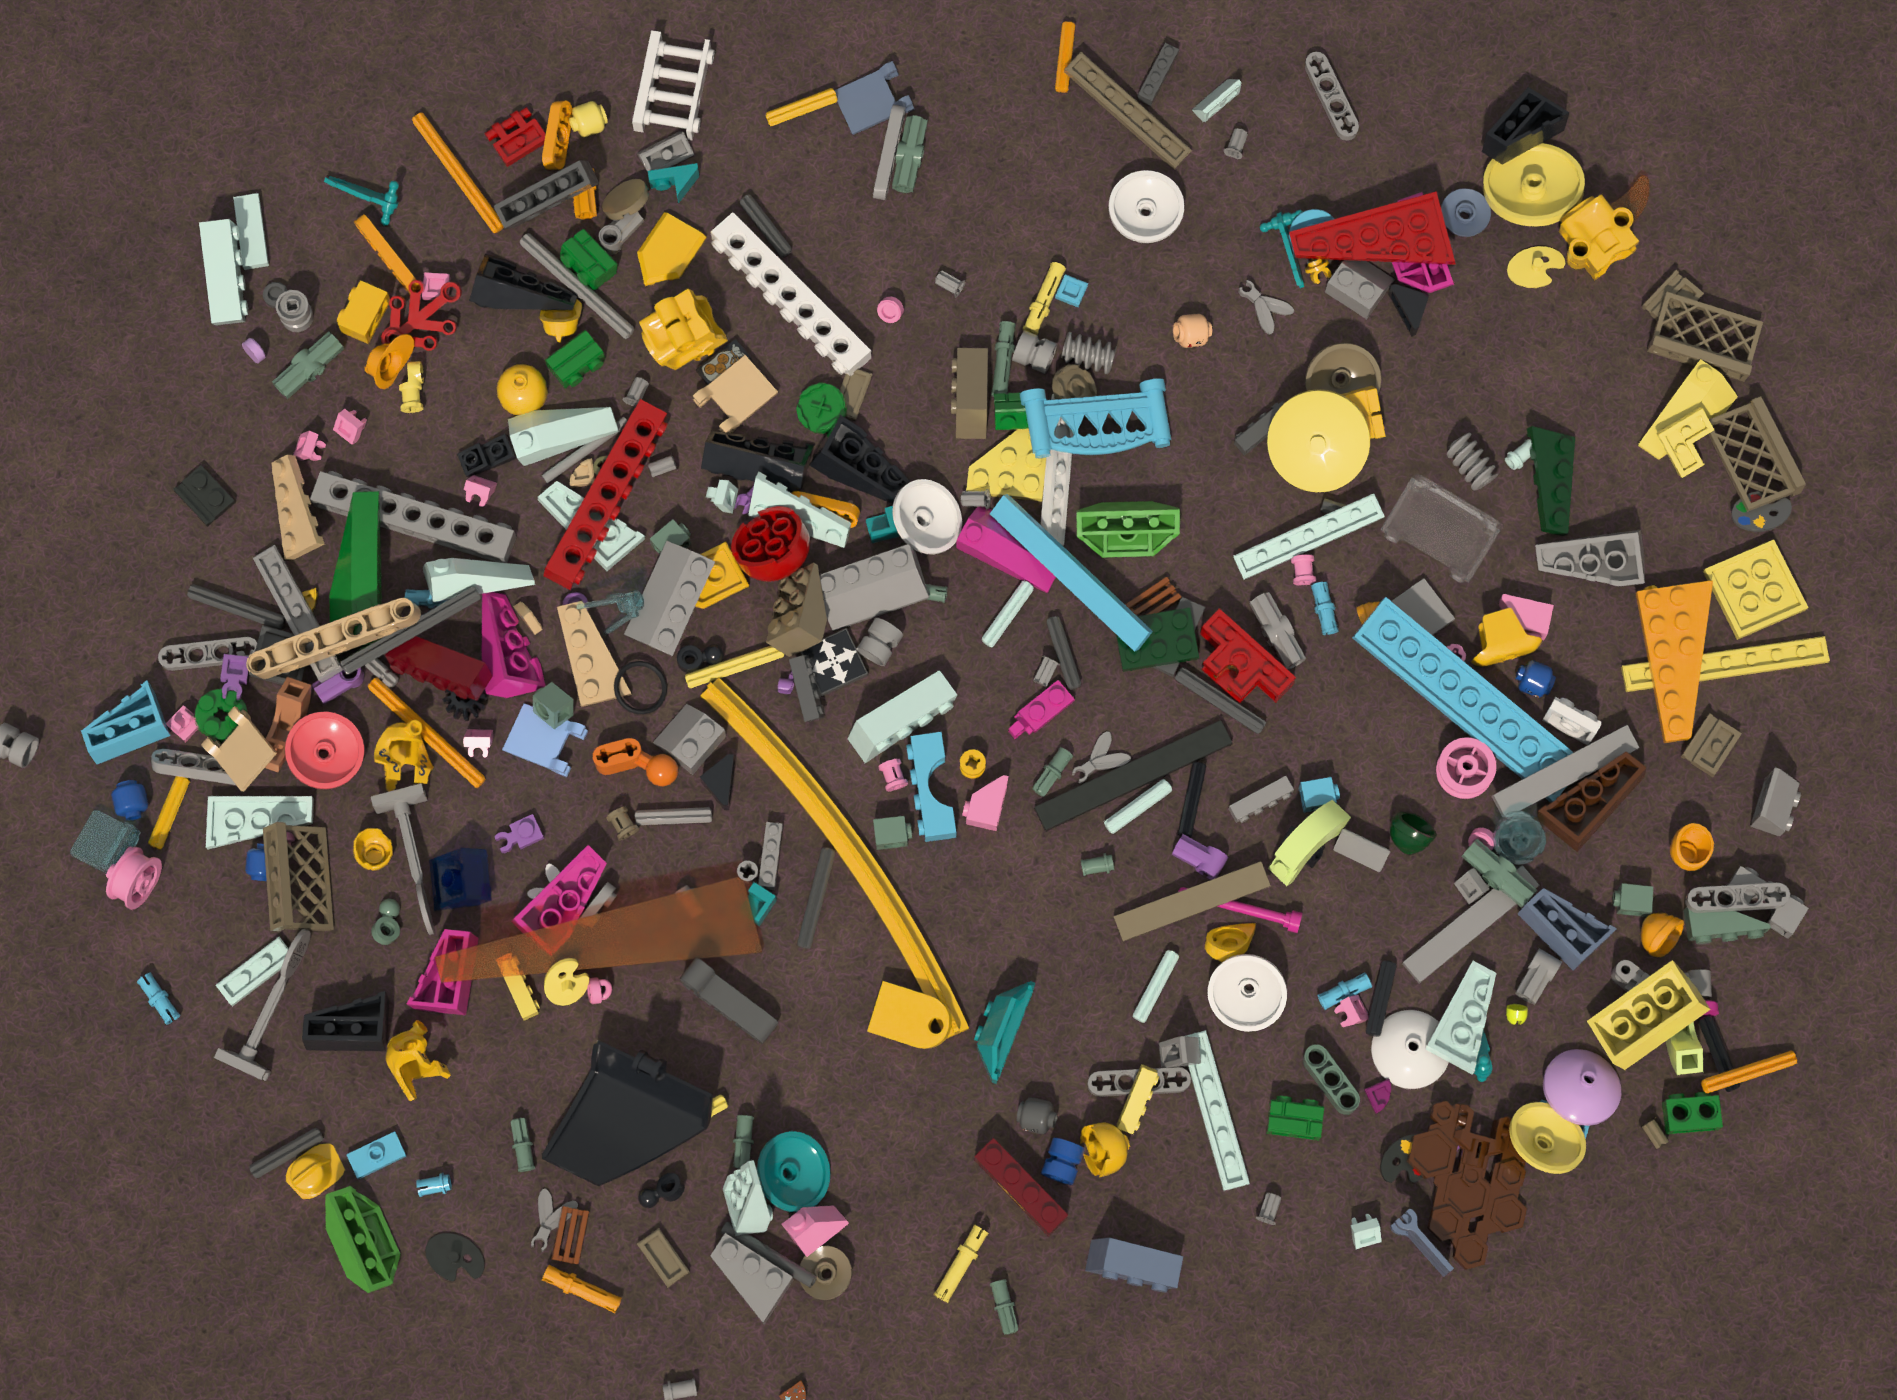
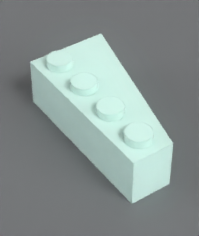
M230 219L199 222L211 323L223 325L245 322V316L249 315L247 301L243 300L242 290H245V279L241 275L240 269L242 255L238 247V226Z

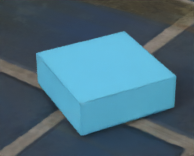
M1065 274L1055 299L1079 308L1088 283Z

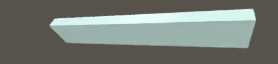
M1371 494L1236 554L1233 558L1243 580L1286 562L1294 556L1304 554L1376 522L1385 516L1375 494Z
M1206 1030L1187 1035L1188 1037H1198L1201 1064L1189 1065L1188 1068L1223 1191L1249 1185V1179Z

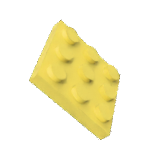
M1774 540L1708 567L1703 571L1707 581L1713 580L1712 591L1737 640L1808 609Z

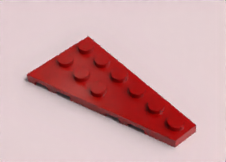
M1437 192L1289 232L1296 258L1456 265Z

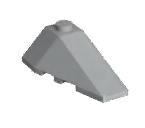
M1641 530L1535 545L1539 571L1572 576L1614 586L1645 583L1644 549Z

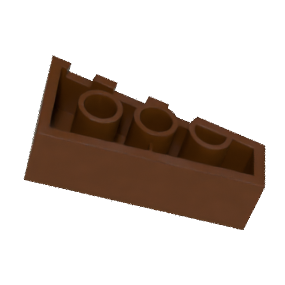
M1624 752L1599 769L1597 773L1588 779H1584L1576 787L1567 793H1563L1549 805L1539 809L1537 820L1578 852L1645 777L1646 767L1628 752Z

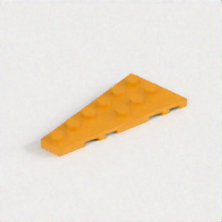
M1713 580L1642 590L1635 593L1664 743L1689 740L1692 736Z

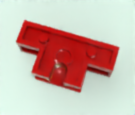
M1220 608L1202 626L1200 635L1215 648L1213 653L1203 662L1204 667L1202 671L1239 704L1256 686L1277 703L1294 685L1296 677Z

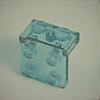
M95 810L91 813L71 848L70 854L74 858L107 874L110 866L118 862L128 847L136 846L141 832L134 825L126 821L122 823Z

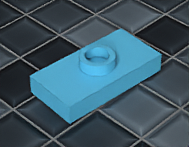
M395 1131L346 1154L357 1179H361L407 1156Z

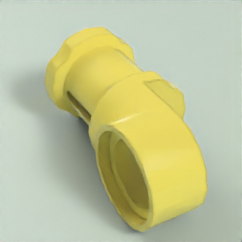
M421 361L408 362V382L399 385V391L402 392L403 400L400 408L402 412L415 413L423 410V404L420 403V390H422V384H424V377L421 378L423 366Z

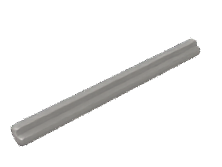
M527 233L520 239V244L573 293L577 294L583 302L623 338L627 339L633 334L634 327L590 287L583 285L570 269L531 234Z

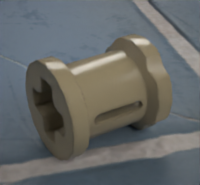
M626 806L614 810L606 817L607 821L611 822L616 829L619 841L632 836L639 830V827L633 824L627 814L628 808Z

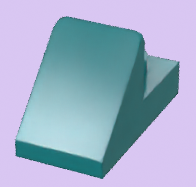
M697 163L648 171L650 188L662 191L675 185L678 203H680L699 178Z

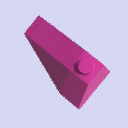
M977 507L956 540V548L1021 581L1025 580L1033 587L1048 593L1056 577L990 515L992 509Z
M495 592L482 594V661L486 663L493 675L485 688L486 694L509 698L544 688L545 681L541 664L537 657L531 658L526 648L530 642L527 636L522 637L518 632L516 625L519 620L507 596Z
M587 845L511 922L530 941L549 956H552L570 938L607 863Z

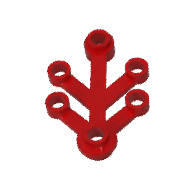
M421 280L411 281L408 286L410 292L408 321L400 327L401 310L404 309L406 301L400 295L392 297L389 301L391 308L390 327L383 331L381 342L382 345L390 344L392 334L397 336L409 334L414 329L439 331L445 335L454 334L457 330V324L454 320L448 319L443 322L426 319L447 302L459 300L462 295L461 286L453 281L445 283L441 287V294L420 311L421 294L425 290V284ZM414 283L420 284L421 290L419 292L413 290ZM449 287L456 289L455 296L448 294ZM395 299L401 300L402 305L400 308L394 306L393 301ZM446 323H451L453 325V330L451 332L446 331ZM428 335L424 338L412 336L414 347H422L427 351H431L438 345V340L433 335ZM427 338L434 341L432 348L427 347L425 343Z

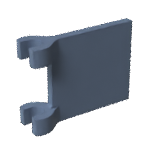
M893 61L886 63L876 72L834 90L837 95L838 105L852 135L888 120L893 104L906 107L905 113L915 110L909 95L895 102L886 80L899 76Z
M1408 1209L1405 1212L1406 1214L1401 1216L1406 1224L1398 1218L1390 1226L1391 1230L1397 1235L1408 1237L1443 1277L1446 1276L1454 1268L1417 1226L1416 1213L1412 1209Z

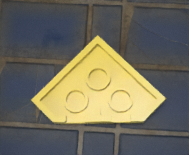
M1017 429L969 466L966 491H985L989 489L991 496L1002 497L1008 494L1014 499L1042 501L1046 458H1035V454L1032 452L1029 429Z

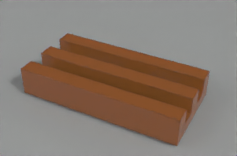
M1165 577L1125 605L1138 616L1171 593L1172 598L1148 613L1154 614L1163 612L1181 600L1182 597L1176 592L1175 587L1170 584V580ZM1166 586V590H1164L1163 592H1161L1160 594H1158L1157 596H1155L1154 598H1152L1136 610H1133L1134 606H1136L1137 604H1139L1140 602H1142L1143 600H1145L1146 598H1148L1149 596H1151L1152 594Z
M565 1206L561 1207L552 1260L579 1264L589 1211ZM570 1213L571 1219L564 1254L560 1256L559 1250L566 1215ZM577 1215H580L581 1220L573 1258L569 1257L576 1225Z

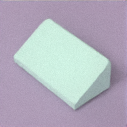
M1227 79L1196 105L1192 111L1203 122H1206L1240 93L1241 81L1239 79Z

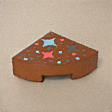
M799 1381L779 1395L780 1399L806 1400V1390L802 1381Z

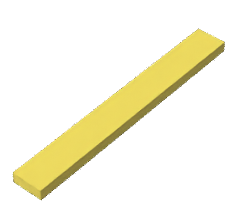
M1825 636L1703 654L1699 681L1828 663L1830 659ZM1648 662L1623 665L1621 667L1626 692L1653 688Z

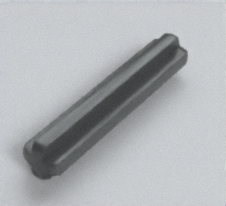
M750 194L740 200V205L779 256L784 258L792 252L791 246Z
M1059 616L1050 617L1047 619V626L1067 688L1069 690L1077 689L1081 686V681Z
M318 1128L311 1129L251 1164L249 1169L255 1178L263 1176L323 1141V1135Z

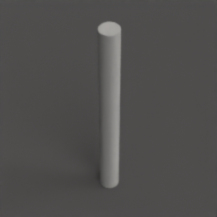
M625 417L616 422L619 432L623 430L627 423ZM619 432L584 444L541 475L548 484Z

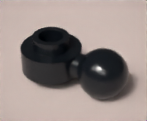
M717 644L707 646L702 652L696 646L687 645L678 651L677 664L682 671L690 673L699 670L704 661L712 665L720 663L724 658V651ZM691 657L695 661L692 664H688L685 660Z
M667 1173L659 1179L656 1188H643L638 1194V1201L645 1208L656 1206L661 1197L669 1202L675 1201L683 1194L685 1183L677 1174Z

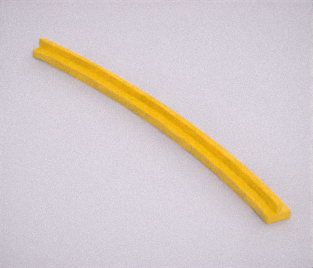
M719 677L713 683L710 682L707 685L708 688L700 695L701 698L759 755L813 819L876 909L907 962L922 993L940 999L948 1007L951 1013L952 1027L946 1039L968 1030L969 1026L925 939L892 884L855 830L807 769L762 719ZM937 1018L936 1021L939 1025L940 1030L942 1031L944 1026L941 1019Z

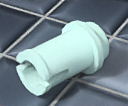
M1527 439L1515 451L1507 453L1505 461L1511 469L1522 468L1523 463L1530 458V449H1532L1530 439Z

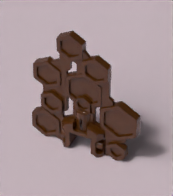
M1444 1101L1432 1105L1430 1118L1436 1124L1429 1125L1428 1132L1412 1136L1406 1161L1424 1179L1434 1177L1433 1183L1437 1187L1427 1229L1440 1242L1448 1239L1454 1246L1452 1257L1467 1270L1485 1265L1488 1246L1486 1245L1488 1234L1497 1231L1504 1233L1523 1227L1527 1208L1518 1200L1520 1186H1523L1526 1170L1524 1168L1526 1161L1518 1154L1512 1144L1509 1133L1510 1117L1507 1116L1494 1120L1490 1138L1470 1133L1474 1111L1468 1105H1451L1449 1102ZM1459 1146L1462 1149L1458 1171L1452 1173ZM1501 1154L1500 1162L1493 1165L1490 1183H1488L1484 1179L1488 1159L1490 1156ZM1483 1215L1482 1221L1476 1222L1474 1233H1470L1468 1230L1470 1219Z

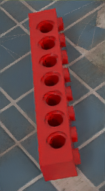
M641 399L639 400L545 567L544 577L570 591L574 583L580 584L586 571L582 570L586 562L591 564L598 551L594 547L598 540L604 541L609 532V528L606 527L610 519L615 521L621 510L618 504L622 498L626 500L632 491L633 486L630 483L633 477L639 478L645 465L641 464L645 456L651 457L657 445L653 443L656 436L662 437L668 425L665 422L666 412ZM645 429L649 435L641 436L637 430ZM634 450L637 456L630 457L625 451ZM617 470L622 471L626 477L618 478L613 472ZM605 491L611 492L614 498L606 499L601 493ZM599 513L602 519L598 521L593 520L590 514ZM586 534L591 540L583 542L579 540L578 535ZM574 555L579 561L577 563H570L565 557Z

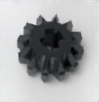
M445 690V693L449 696L443 698V703L448 705L446 707L447 713L454 712L453 717L456 720L463 714L464 720L469 721L470 713L475 718H478L479 715L476 709L484 711L486 708L481 703L488 699L486 694L482 693L477 701L469 698V701L465 703L453 691Z

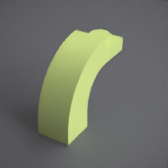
M1333 800L1322 805L1309 815L1282 843L1275 853L1276 858L1268 869L1286 886L1290 885L1311 856L1326 842L1338 836L1351 817Z
M1692 1022L1666 1041L1670 1061L1677 1075L1703 1072V1048L1697 1038L1694 1022Z

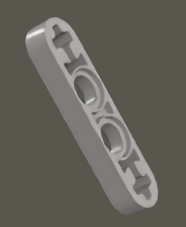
M1321 52L1310 53L1305 62V70L1337 136L1342 140H1352L1358 133L1359 124L1327 57ZM1313 60H1316L1317 63L1322 62L1320 65L1322 74L1318 76L1319 71L1317 67H1311ZM1325 80L1330 81L1333 84V89L1324 91L1320 88L1319 84ZM1340 102L1344 109L1338 113L1331 110L1330 104ZM1344 116L1347 126H1353L1351 133H1348L1347 130L1342 131L1344 123L1341 118Z
M893 104L874 186L873 198L886 201L905 117L906 107Z
M251 637L169 645L160 650L158 660L163 668L171 671L219 666L223 664V659H219L215 655L219 647H228L229 655H234L235 652L232 645L236 644L238 650L245 649L246 644H250L252 648L256 649L257 642ZM195 649H200L204 653L203 658L198 662L190 660V653ZM184 650V658L186 660V663H183V660L181 658L173 659L172 664H169L167 660H164V658H167L169 656L170 652H172L174 656H183L181 651ZM244 651L236 652L238 656H250L246 655Z
M170 749L156 750L151 756L152 769L156 773L236 785L213 756ZM187 763L195 764L192 767H185L183 765ZM212 767L220 768V770L211 771L208 769Z
M1782 883L1697 887L1687 894L1685 903L1687 908L1694 913L1777 909L1788 902L1790 892L1787 886ZM1775 889L1778 890L1779 894H1783L1779 902L1776 901L1775 897H1767L1765 899L1766 903H1763L1764 895L1772 894ZM1745 891H1754L1758 896V901L1754 904L1747 903L1744 899ZM1709 892L1713 893V906H1710L1711 901H1704L1700 906H1698L1697 902H1692L1696 894H1699V897L1703 899L1711 896ZM1720 892L1729 893L1732 899L1731 904H1720L1717 898Z
M1154 1068L1157 1070L1160 1084L1157 1088L1151 1089L1153 1091L1152 1094L1180 1093L1188 1089L1191 1077L1184 1068ZM1139 1069L1094 1072L1088 1079V1090L1091 1094L1100 1097L1129 1095L1131 1089L1123 1090L1120 1088L1118 1080L1126 1075L1131 1077L1134 1083ZM1162 1073H1168L1167 1079H1173L1176 1073H1181V1077L1186 1078V1081L1182 1082L1181 1087H1177L1176 1082H1168V1088H1163L1164 1076ZM1110 1076H1115L1114 1087L1116 1091H1110L1111 1085L1103 1086L1102 1091H1097V1086H1092V1082H1096L1097 1077H1101L1103 1082H1110Z

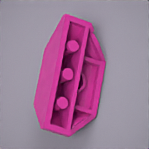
M1421 192V193H1418V194H1415V195H1412V196H1409V197L1400 199V200H1398L1397 202L1403 201V200H1407V199H1410V198H1414V197L1421 196V195H1423V193ZM1392 262L1399 282L1425 292L1432 293L1454 285L1447 264Z

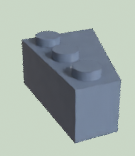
M1543 888L1520 910L1518 915L1574 971L1617 928L1605 925L1594 919L1595 916L1592 914H1585L1573 907L1572 903Z

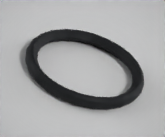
M634 661L624 665L617 673L614 680V692L618 702L624 709L635 714L644 715L656 711L663 704L667 695V683L658 667L646 661ZM644 666L658 675L662 685V693L654 706L647 709H636L628 705L620 695V679L632 667Z

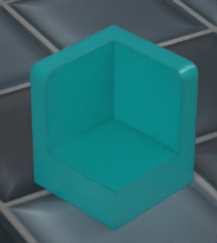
M893 506L886 507L885 514L866 519L871 543L900 536L893 520Z
M753 882L748 890L749 896L739 909V914L760 927L777 899L774 894Z

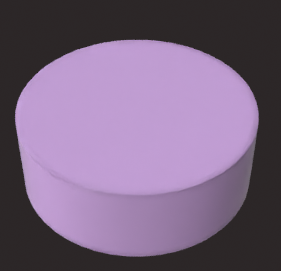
M249 338L242 343L243 349L255 363L258 364L265 359L266 355L263 349L254 339Z

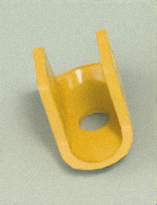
M1512 608L1484 615L1482 618L1483 623H1480L1478 626L1482 652L1471 663L1475 666L1485 667L1534 652L1541 645L1542 638L1527 635Z

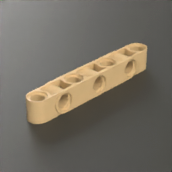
M399 598L256 651L247 658L246 666L249 672L262 679L294 671L414 625L420 619L421 611L409 599ZM406 606H410V614L402 617V610ZM362 624L360 634L354 635L353 630L355 626ZM310 642H313V650L309 653H306V645ZM261 660H265L266 665L264 669L258 671V663Z

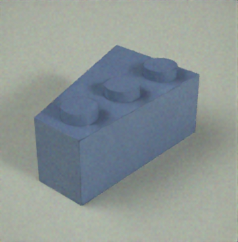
M1113 1238L1091 1240L1085 1271L1101 1274L1106 1279L1127 1280V1284L1134 1286L1152 1285L1151 1290L1167 1293V1289L1178 1287L1183 1256Z

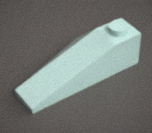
M754 1160L748 1161L740 1167V1170H735L734 1174L728 1175L723 1186L735 1236L765 1232L770 1221L773 1219L772 1208L766 1203Z

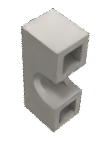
M1740 866L1727 885L1774 882H1766L1758 877L1759 874L1755 870ZM1775 889L1772 894L1764 895L1763 900L1765 901L1767 897H1775L1776 901L1779 902L1783 894H1779L1778 890ZM1752 890L1745 891L1744 899L1747 903L1752 899L1758 898L1757 894ZM1722 892L1720 897L1731 903L1732 899L1729 893ZM1790 895V899L1784 906L1771 909V915L1766 923L1770 924L1771 929L1788 939L1793 935L1809 908L1804 906V902L1800 898Z

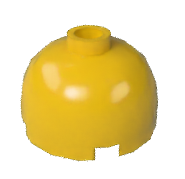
M525 364L513 365L506 369L499 377L497 397L502 407L509 413L521 415L534 410H540L546 402L548 395L547 383L542 374L533 366Z
M1106 1122L1084 1126L1081 1131L1080 1143L1086 1144L1089 1156L1085 1154L1083 1156L1087 1167L1093 1175L1103 1177L1113 1174L1125 1164L1130 1147L1129 1140L1116 1126Z

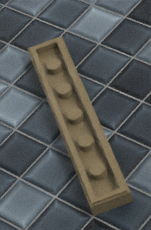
M1082 52L1064 69V73L1174 170L1191 153L1192 150Z
M1258 862L1116 915L1114 919L1124 942L1271 887L1262 862Z

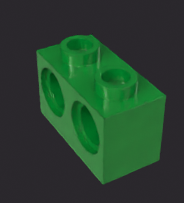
M1711 1092L1695 1093V1097L1685 1098L1684 1094L1668 1095V1099L1662 1102L1665 1135L1717 1131L1723 1127L1719 1095L1711 1096ZM1700 1105H1705L1710 1109L1711 1115L1709 1118H1705L1699 1113ZM1674 1107H1679L1684 1111L1683 1120H1678L1673 1116L1672 1110Z

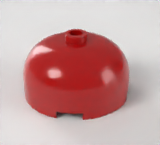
M776 506L757 512L759 516L751 520L747 525L742 523L735 532L731 543L732 554L741 569L748 576L764 582L778 581L792 575L802 566L810 549L809 532L802 519L793 509Z

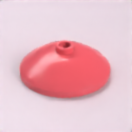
M316 712L303 717L292 727L285 744V757L289 769L302 783L317 789H332L344 785L356 775L363 761L364 744L360 732L347 718L332 712ZM319 751H327L328 757L321 758Z

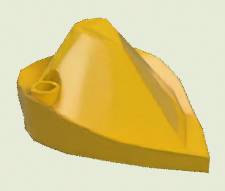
M1256 923L1235 924L1212 929L1206 936V952L1212 958L1221 962L1230 957L1245 954L1254 936Z

